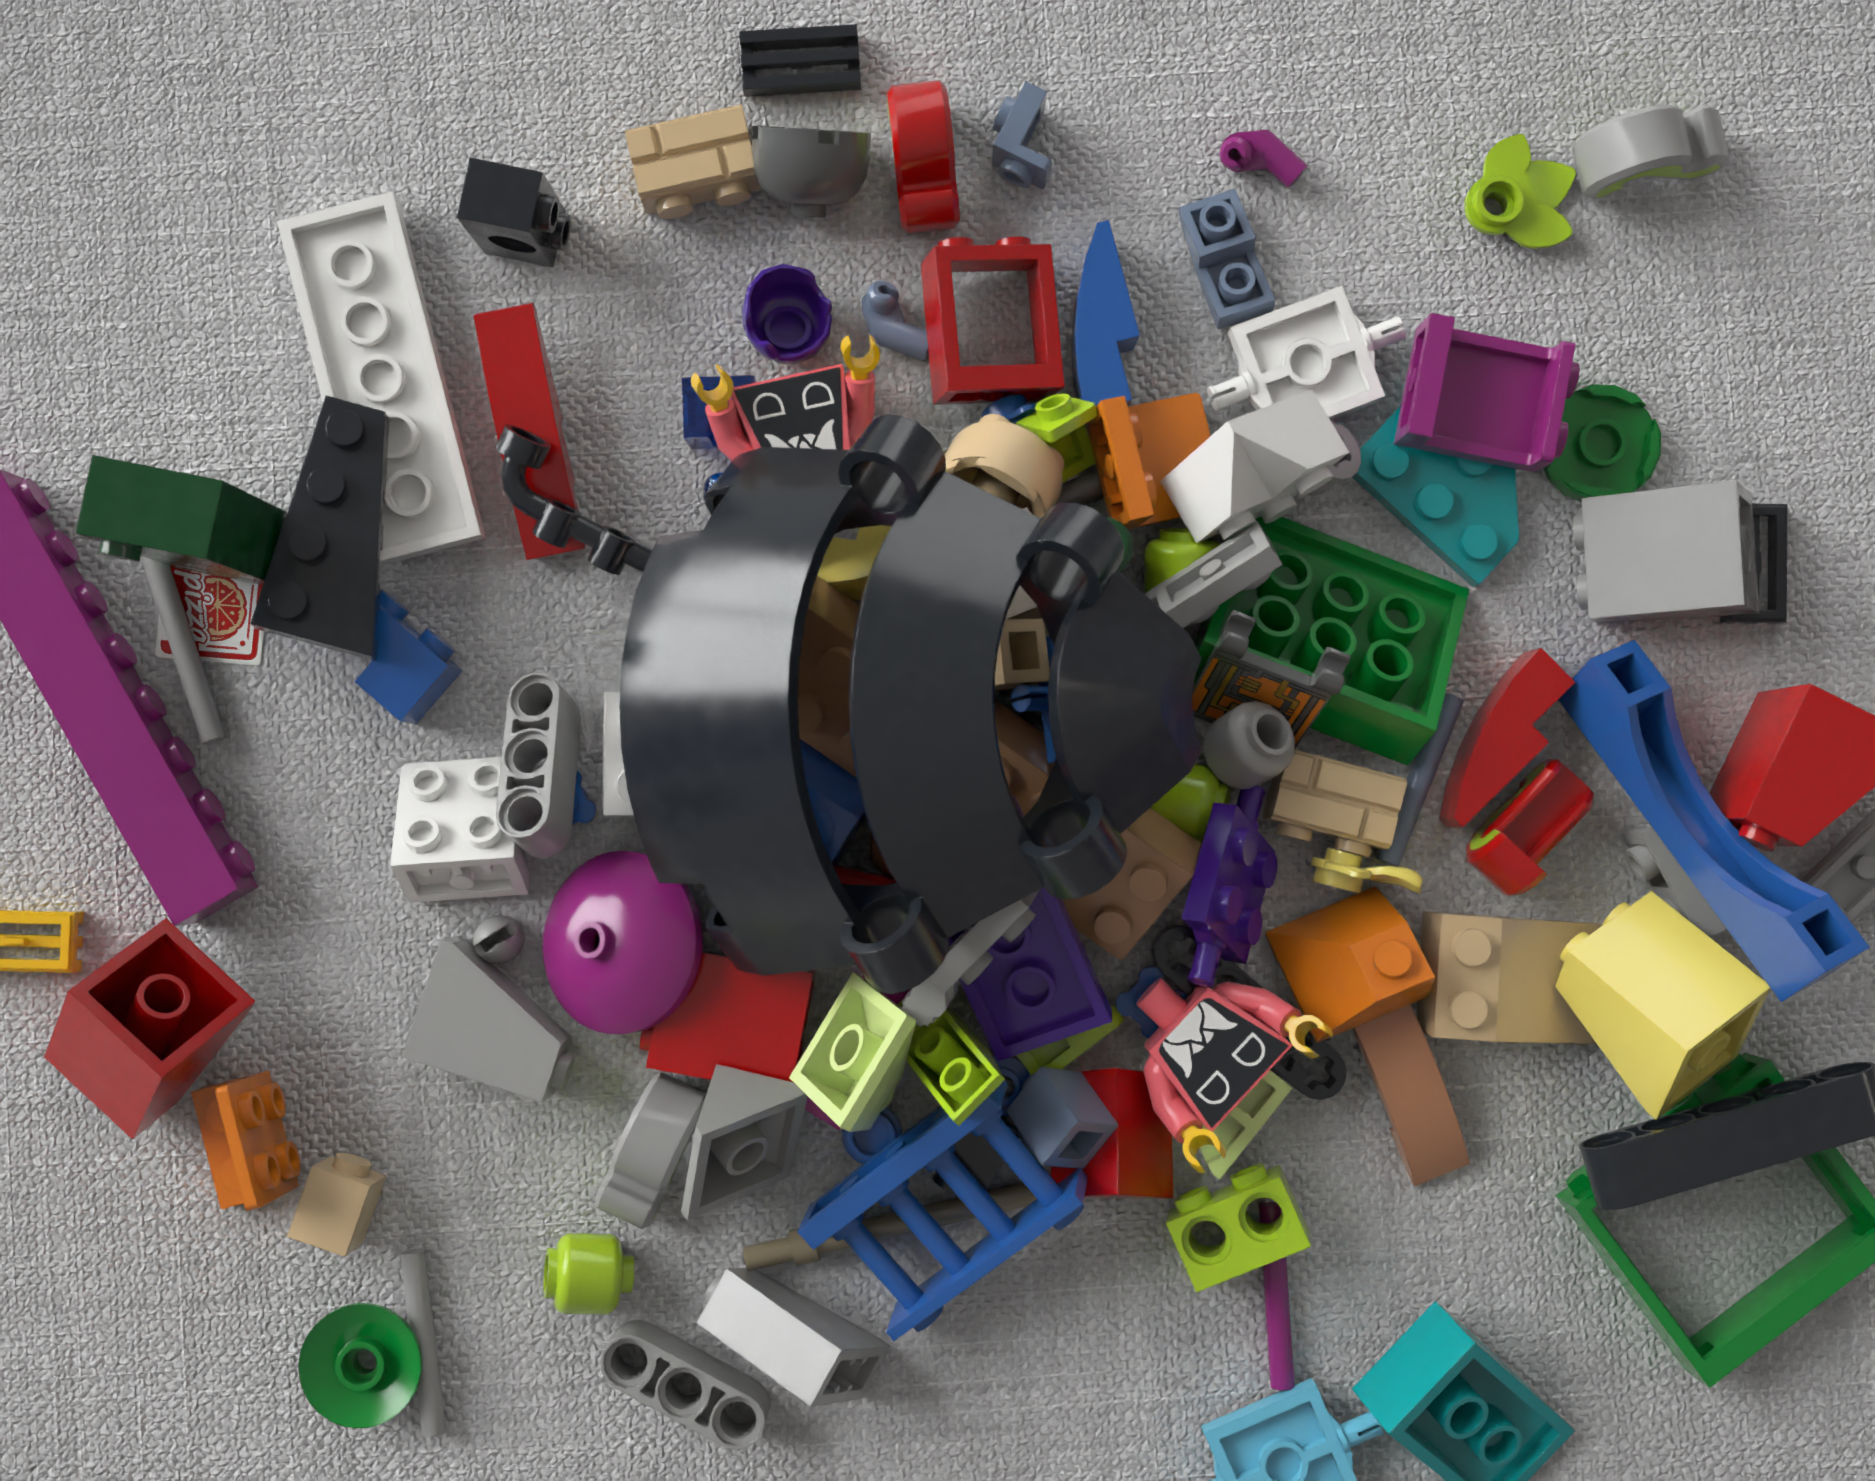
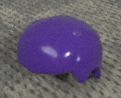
M783 263L762 270L747 287L742 307L743 328L750 343L766 359L774 360L778 364L795 365L815 357L829 340L832 323V302L823 294L816 283L815 275L811 271Z

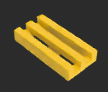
M0 910V923L61 924V935L0 934V946L60 948V959L0 957V971L81 972L82 959H77V948L83 947V935H78V924H84V912Z

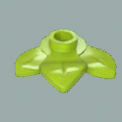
M1520 133L1497 142L1490 149L1484 160L1482 178L1475 182L1467 192L1464 201L1466 218L1477 231L1486 235L1506 233L1524 248L1541 249L1560 244L1570 237L1573 231L1567 220L1555 208L1567 195L1574 181L1576 170L1573 167L1554 161H1531L1530 148L1524 134ZM1485 199L1496 200L1501 205V214L1492 215L1484 206Z

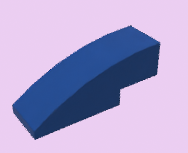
M1106 220L1096 225L1085 257L1074 306L1071 341L1073 387L1075 398L1093 402L1095 406L1101 400L1125 396L1127 406H1129L1132 397L1120 354L1134 350L1140 334L1110 222Z

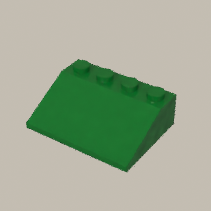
M1261 516L1256 518L1255 520L1258 521L1269 537L1283 565L1273 570L1269 578L1260 586L1251 590H1242L1221 603L1215 613L1201 623L1194 644L1202 659L1195 675L1194 683L1217 644L1231 612L1236 610L1256 618L1255 626L1248 637L1249 645L1247 648L1248 652L1309 676L1313 675L1327 647L1351 655L1350 662L1342 674L1345 679L1342 689L1337 695L1331 696L1310 728L1408 766L1437 730L1469 589L1284 517H1280L1265 524Z

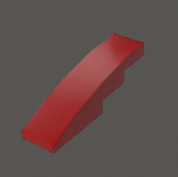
M534 302L474 314L483 372L497 439L499 440L505 425L510 424L525 429L547 441L551 448L541 469L528 467L525 475L526 482L535 493L547 499L551 498L563 502L579 512L573 488L575 478L561 426L563 416ZM501 454L502 461L504 462L505 456ZM513 506L526 560L586 548V544L570 537L565 548L551 545L539 539L532 533L537 520L525 515Z

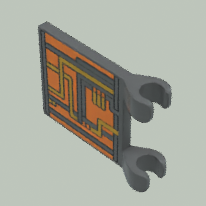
M1233 610L1217 644L1194 683L1192 698L1193 716L1213 723L1241 703L1259 701L1270 704L1281 712L1289 722L1295 738L1296 748L1331 696L1337 695L1342 689L1345 680L1342 674L1350 662L1351 655L1327 647L1313 675L1309 676L1248 652V637L1255 626L1256 618Z

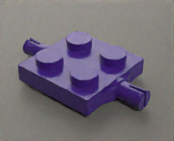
M1260 786L1240 790L1236 805L1213 803L1181 918L1193 930L1196 939L1195 944L1197 945L1191 971L1187 979L1200 986H1214L1220 957L1224 961L1246 964L1251 945H1255L1261 935L1263 919L1260 910L1266 888H1271L1274 884L1278 865L1275 850L1258 831L1259 824L1257 820L1263 797L1266 794L1264 788Z

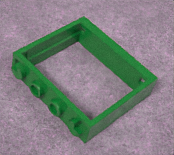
M1748 1053L1738 1054L1735 1059L1714 1074L1712 1078L1687 1095L1662 1116L1782 1082L1785 1079L1770 1059ZM1836 1147L1801 1157L1847 1219L1689 1338L1593 1210L1597 1205L1585 1165L1575 1170L1567 1178L1566 1184L1568 1186L1556 1195L1564 1209L1686 1372L1709 1388L1875 1263V1198Z

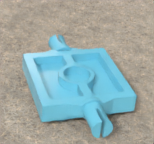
M1312 1378L1296 1384L1293 1389L1282 1390L1201 1425L1213 1454L1216 1478L1209 1481H1357L1353 1472L1350 1448L1377 1436H1382L1384 1433L1379 1425L1380 1423L1370 1411L1339 1424L1327 1411L1317 1385Z

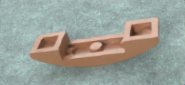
M1411 1004L1352 1028L1392 1127L1389 1130L1412 1185H1420L1470 1164L1451 1100Z

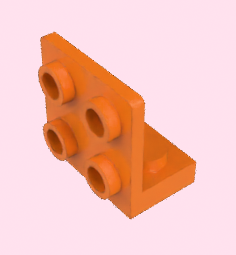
M1191 393L1133 406H1127L1125 396L1101 400L1096 405L1098 416L1087 422L1086 426L1109 517L1121 522L1127 530L1180 519V514L1160 481L1211 436L1200 394Z
M269 1070L191 1092L221 1210L244 1204L246 1211L258 1209L299 1186L297 1177L301 1172L300 1156L295 1144L292 1141H287L282 1117L286 1113L284 1094L279 1084L272 1082Z

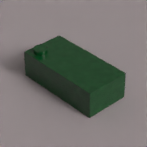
M92 455L75 533L99 541L98 553L135 562H140V558L143 556L178 569L263 585L287 512L222 480Z

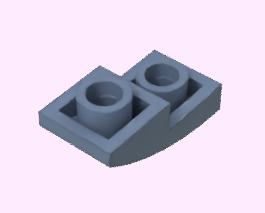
M1235 188L1179 207L1178 214L1188 249L1217 329L1219 330L1272 312L1274 310L1275 298L1254 251L1256 237Z

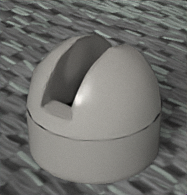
M496 915L484 919L479 923L473 935V945L476 953L483 960L492 964H501L513 960L520 954L525 942V935L521 925L514 918L506 915ZM506 927L511 937L496 944L487 951L483 941Z

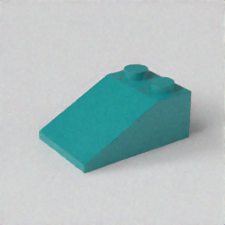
M1437 1301L1432 1303L1352 1388L1385 1431L1445 1481H1528L1575 1432L1566 1420Z

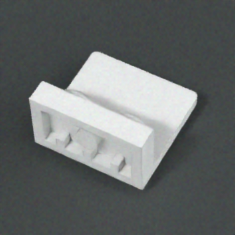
M501 757L406 763L402 766L390 866L409 903L529 894L530 872L520 847L505 835L497 824L496 807Z

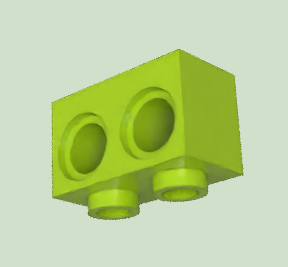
M1263 1163L1254 1164L1231 1175V1185L1211 1193L1207 1186H1201L1189 1190L1174 1199L1176 1207L1169 1209L1166 1225L1196 1292L1311 1247L1309 1228L1280 1165L1266 1170ZM1258 1198H1270L1278 1203L1282 1213L1278 1219L1271 1223H1259L1248 1214V1205ZM1212 1221L1223 1229L1225 1238L1216 1245L1206 1246L1195 1240L1191 1233V1228L1198 1222Z

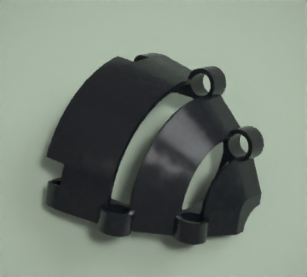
M886 414L875 418L850 450L762 447L736 456L705 493V504L711 517L704 530L659 536L638 584L627 625L621 664L620 732L627 790L638 833L651 868L659 883L704 884L715 905L706 919L705 928L735 968L743 972L765 976L856 965L870 986L878 992L894 994L916 987L933 975L943 963L949 949L948 938L1043 887L1051 896L1065 900L1087 896L1110 883L1121 871L1127 858L1126 843L1121 833L1191 772L1203 750L1195 730L1192 707L1194 678L1202 658L1189 633L1117 570L1124 558V543L1119 531L1110 520L1095 509L1078 503H1058L1048 508L1042 518H1039L946 472L945 455L941 445L931 432L918 422L900 415ZM885 525L891 526V529L886 535L872 564L862 594L854 628L849 675V720L854 767L863 807L875 842L895 883L887 885H850L841 883L828 856L813 814L805 780L799 737V661L804 624L812 590L824 555L834 535L847 529ZM1019 586L1024 589L1037 605L1054 646L1049 674L1048 707L1051 736L1056 754L1054 766L1038 801L1023 818L1015 804L1003 769L998 746L994 702L995 672L1002 629Z

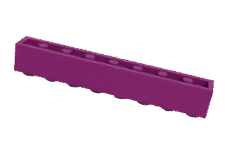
M0 469V621L172 924L180 926L198 923L259 887L251 874L255 871L253 859L239 841H232L222 823V820L226 818L223 806L212 791L202 788L192 770L196 767V761L191 750L181 738L173 737L162 718L167 714L162 699L151 686L144 685L133 667L138 662L133 648L121 634L113 632L104 614L108 612L107 603L99 590L91 582L84 581L75 565V562L79 560L75 546L62 531L55 530L45 511L50 509V504L44 492L32 479H25Z

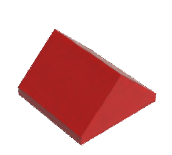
M1121 1068L1078 1071L1082 1072L1119 1125L1086 1167L1082 1169L1088 1176L1084 1198L1173 1199L1172 1134L1153 1110L1144 1072ZM1051 1166V1177L1058 1184L1078 1168Z

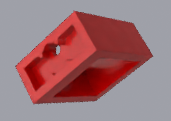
M1023 236L1003 238L996 241L995 245H974L973 239L967 237L948 238L938 242V246H934L920 264L933 405L993 403L1003 397L1015 394L1024 395L1027 402L1041 401L1063 389L1065 386L1051 244H1031V239ZM1026 271L1035 364L960 366L952 272Z

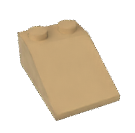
M1423 911L1421 950L1435 976L1429 996L1417 1001V1019L1423 1033L1434 1038L1488 1042L1597 1044L1555 986L1564 963L1560 959V955L1565 946L1577 934L1586 932L1590 935L1599 929L1602 924Z

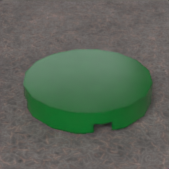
M1591 384L1578 389L1570 399H1565L1561 421L1568 423V437L1561 456L1554 458L1551 464L1543 468L1546 478L1563 495L1581 503V498L1635 492L1652 477L1661 456V431L1656 419H1651L1649 412L1644 408L1646 404L1636 394L1616 385Z

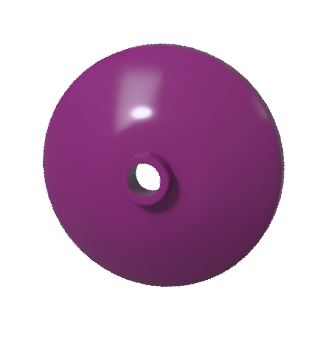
M613 851L595 856L580 865L567 877L558 889L548 910L543 931L542 950L544 968L552 992L563 1009L573 1019L597 1032L632 1034L656 1026L680 1006L693 985L702 954L703 935L701 918L691 890L687 884L659 883L651 868L647 854L633 851ZM597 933H599L600 943L596 949L595 941Z

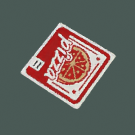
M170 566L201 661L260 665L264 631L255 629L250 623L263 585ZM159 615L155 655L159 658L174 659Z

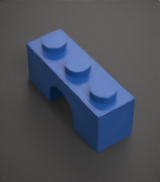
M381 589L379 611L377 610L376 618L377 660H371L367 668L355 680V683L399 721L417 724L463 670L449 659L455 650L446 641L428 628L422 634L417 632L404 620L410 611L397 599Z

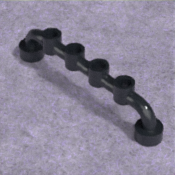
M506 424L495 447L505 456L501 470L503 490L513 506L525 515L537 520L532 533L539 539L560 548L566 547L570 537L592 547L587 558L588 561L608 573L620 575L625 564L643 572L652 550L636 543L632 537L609 526H602L582 516L573 507L555 499H547L530 489L525 476L527 468L541 469L551 445L541 437L525 429Z

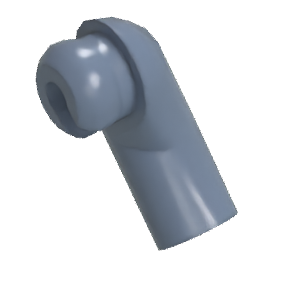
M887 281L872 283L862 298V314L870 334L875 338L878 345L925 362L928 355L926 330L905 323L897 300L899 293L893 284Z

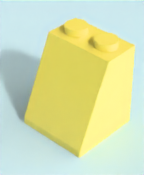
M1652 891L1631 906L1627 902L1619 904L1606 917L1602 926L1592 934L1588 935L1586 932H1581L1571 939L1560 955V959L1564 963L1555 986L1642 1107L1655 1120L1738 1056L1771 989L1763 979Z

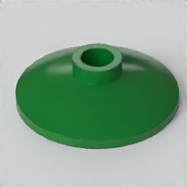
M353 1303L329 1312L313 1326L303 1342L299 1356L298 1371L302 1390L311 1406L320 1415L340 1426L369 1428L389 1421L398 1415L411 1401L421 1380L423 1360L418 1339L412 1328L401 1316L377 1304ZM360 1350H369L375 1355V1368L368 1369L359 1363L358 1353Z

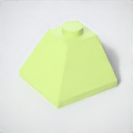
M852 972L789 1078L840 1128L848 1132L869 1130L880 1112L890 1103L894 1089L903 1075L917 1020L886 995L876 991L862 976Z

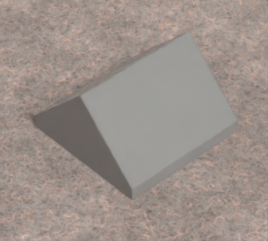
M716 1064L695 1127L681 1213L687 1220L791 1175L808 1097L795 1083Z

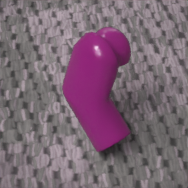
M1264 129L1237 132L1229 135L1224 139L1219 153L1222 164L1229 170L1246 172L1267 169L1287 188L1291 187L1308 167L1274 133Z

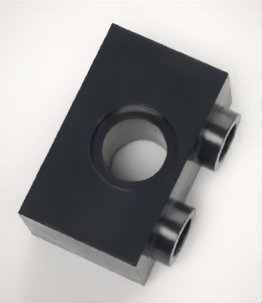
M470 157L457 212V219L485 254L554 268L557 250L564 251L567 247L571 220L570 216L565 214L566 210L543 172Z

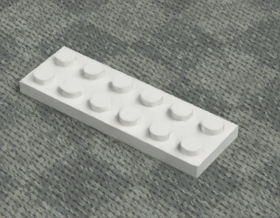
M393 191L277 221L322 402H324L327 395L385 411L389 418L386 492L383 495L382 525L384 526L383 548L380 550L379 566L485 539L486 536L399 198Z

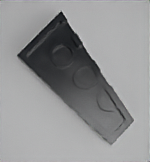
M325 396L250 623L255 629L361 658L377 660L376 618L380 604L379 562L380 550L383 548L384 526L382 525L383 495L386 492L389 418L385 411Z

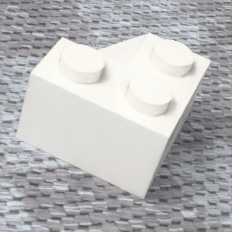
M1311 389L1227 421L1160 482L1196 543L1221 534L1223 540L1227 541L1255 523V519L1260 516L1265 524L1290 512L1297 506L1293 497L1297 493L1301 496L1311 493L1330 481L1333 475L1329 468L1346 456L1349 451Z

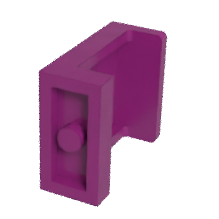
M1430 313L1416 328L1394 445L1533 473L1551 464L1554 458H1559L1568 437V423L1561 421L1565 399L1572 397L1580 373L1579 363L1573 362L1576 344L1562 341L1555 347L1550 348L1454 329L1455 317Z

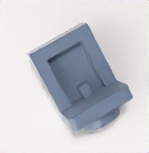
M1025 81L1016 100L1009 96L1005 98L996 116L992 129L999 134L993 144L992 165L999 168L998 173L1005 180L1016 186L1029 188L1032 184L1040 189H1044L1050 178L1052 161L1027 148V145L1044 114L1047 91Z

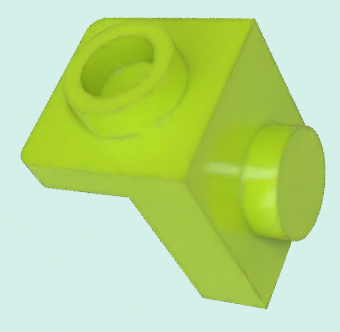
M1056 394L1038 402L1035 406V412L1016 422V425L1031 431L1049 447L1056 449L1064 459L1063 483L1096 463L1085 427L1087 422L1098 416L1095 403L1073 398L1068 394Z

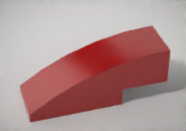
M1542 648L1523 653L1498 680L1476 712L1458 748L1446 783L1439 820L1446 827H1464L1549 743L1533 724L1575 681Z

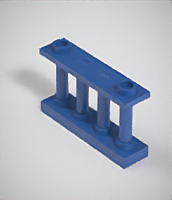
M1005 1080L960 1126L953 1122L941 1105L813 1201L809 1205L797 1230L799 1235L813 1250L831 1236L836 1241L844 1239L896 1298L897 1302L886 1331L893 1341L912 1328L916 1332L926 1329L939 1317L943 1311V1305L1052 1226L1056 1230H1061L1068 1226L1080 1215L1084 1208L1083 1202L1088 1176L1083 1170L1078 1168L1057 1184L1000 1118L1003 1114L1001 1106L1008 1086ZM969 1132L975 1137L982 1135L1037 1198L1012 1218H1009L954 1155L956 1149L954 1144ZM924 1167L928 1172L935 1170L990 1234L963 1252L908 1190L907 1187L910 1183L908 1178ZM876 1202L882 1207L889 1205L943 1266L941 1270L919 1286L916 1285L861 1222L864 1218L862 1213Z

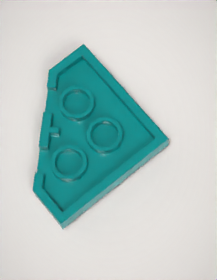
M1400 405L1360 448L1361 464L1358 472L1352 478L1472 588L1478 586L1519 542L1516 469L1394 445L1401 409Z

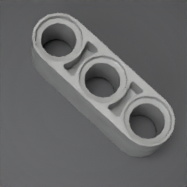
M542 672L525 674L518 679L511 687L507 698L496 819L501 831L520 848L533 857L544 859L562 851L569 842L572 832L581 714L576 702L550 675ZM551 703L550 707L545 712L538 715V713L544 706ZM544 758H547L546 762L540 769H538L535 772H532L533 768L539 761H541ZM542 814L538 824L532 829L527 830L531 820Z
M643 1320L628 1321L621 1325L603 1350L600 1360L601 1372L606 1381L615 1389L721 1446L732 1450L746 1449L754 1445L762 1436L770 1409V1398L765 1387L747 1374ZM625 1343H633L640 1346L647 1355V1363L637 1367L626 1364L619 1355V1346ZM682 1372L693 1374L699 1380L702 1391L695 1395L682 1394L675 1389L672 1383V1376ZM739 1401L747 1403L753 1408L756 1418L749 1423H736L728 1417L725 1411L726 1405Z

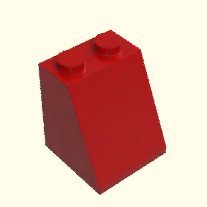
M1812 684L1758 692L1709 794L1720 811L1738 830L1739 836L1746 839L1752 846L1768 852H1773L1776 846L1802 847L1875 787V715Z
M165 918L68 990L44 1058L133 1140L180 1101L256 1001Z

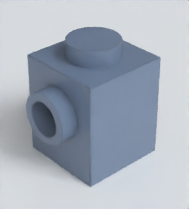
M1040 1067L1037 1072L1024 1082L1022 1091L1006 1110L1020 1131L1022 1143L1036 1155L1042 1166L1084 1169L1119 1126L1082 1072Z

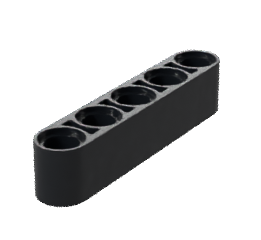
M1853 1062L1829 1067L1665 1115L1657 1120L1652 1119L1597 1135L1581 1142L1579 1148L1597 1207L1603 1210H1617L1637 1206L1875 1136V1064L1872 1062Z

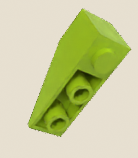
M902 1001L897 1004L901 1008L903 1006ZM949 1007L939 1018H936L934 1023L930 1022L928 1026L923 1025L921 1028L919 1025H915L906 1061L953 1122L960 1126L1005 1078L987 1047Z

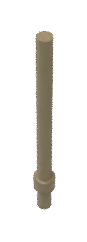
M1023 1182L986 1190L1003 1211L1026 1207L1037 1199ZM958 1197L922 1205L940 1226L976 1218ZM895 1212L866 1218L861 1221L878 1241L913 1233ZM798 1228L789 1230V1237L743 1247V1254L747 1271H752L795 1261L796 1266L821 1261V1254L850 1248V1246L844 1239L836 1241L831 1236L813 1250L797 1232Z

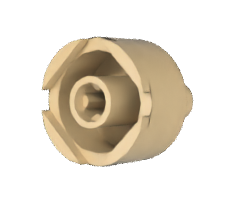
M999 414L985 415L978 423H974L961 430L955 436L945 454L946 472L1021 509L1027 507L1033 515L1042 518L1044 515V508L1046 512L1048 508L1056 505L1063 484L1062 471L1064 469L1062 455L1056 449L1049 447L1031 431L1010 423L1008 419Z

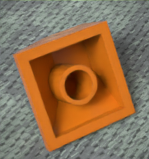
M1376 887L1265 932V937L1302 1015L1318 1017L1332 1029L1333 1036L1428 997L1435 979L1407 921ZM1320 1028L1310 1030L1316 1043L1331 1037Z

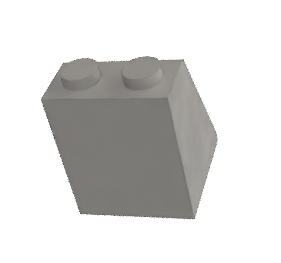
M1737 480L1581 498L1582 514L1574 516L1573 535L1576 549L1578 551L1585 550L1586 574H1579L1577 577V597L1580 609L1588 610L1589 619L1599 623L1759 614L1752 495Z

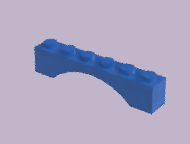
M1632 640L1591 658L1572 678L1575 683L1558 699L1778 999L1781 1002L1824 979L1869 949V945L1829 893L1800 881L1772 863L1746 839L1739 836L1738 830L1720 811L1701 782L1686 750L1676 718L1672 688L1637 642Z

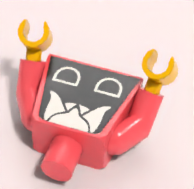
M872 335L869 336L870 351L862 358H854L850 355L851 341L849 336L842 340L840 346L846 366L850 369L846 373H844L843 365L838 364L734 387L729 374L722 366L716 364V369L720 374V383L717 388L710 391L703 390L701 379L694 373L691 377V386L700 399L707 404L705 412L718 449L731 461L742 453L762 447L850 450L872 422L875 415V375L872 370L876 368L880 360V351L875 338Z
M1159 978L1147 988L1136 1002V1005L1159 1026L1143 1045L1150 1054L1145 1062L1143 1072L1153 1110L1176 1141L1183 1144L1185 1158L1198 1173L1206 1172L1196 1159L1197 1150L1204 1145L1210 1144L1215 1146L1223 1159L1225 1158L1226 1150L1219 1138L1213 1133V1130L1283 1055L1294 1046L1305 1056L1312 1059L1318 1058L1320 1055L1305 1046V1036L1308 1031L1320 1028L1329 1036H1333L1332 1029L1318 1017L1312 1015L1302 1016V1013L1297 1008L1269 990L1228 981L1218 984L1213 989L1199 985L1184 1000L1162 978ZM1284 1037H1289L1291 1043Z

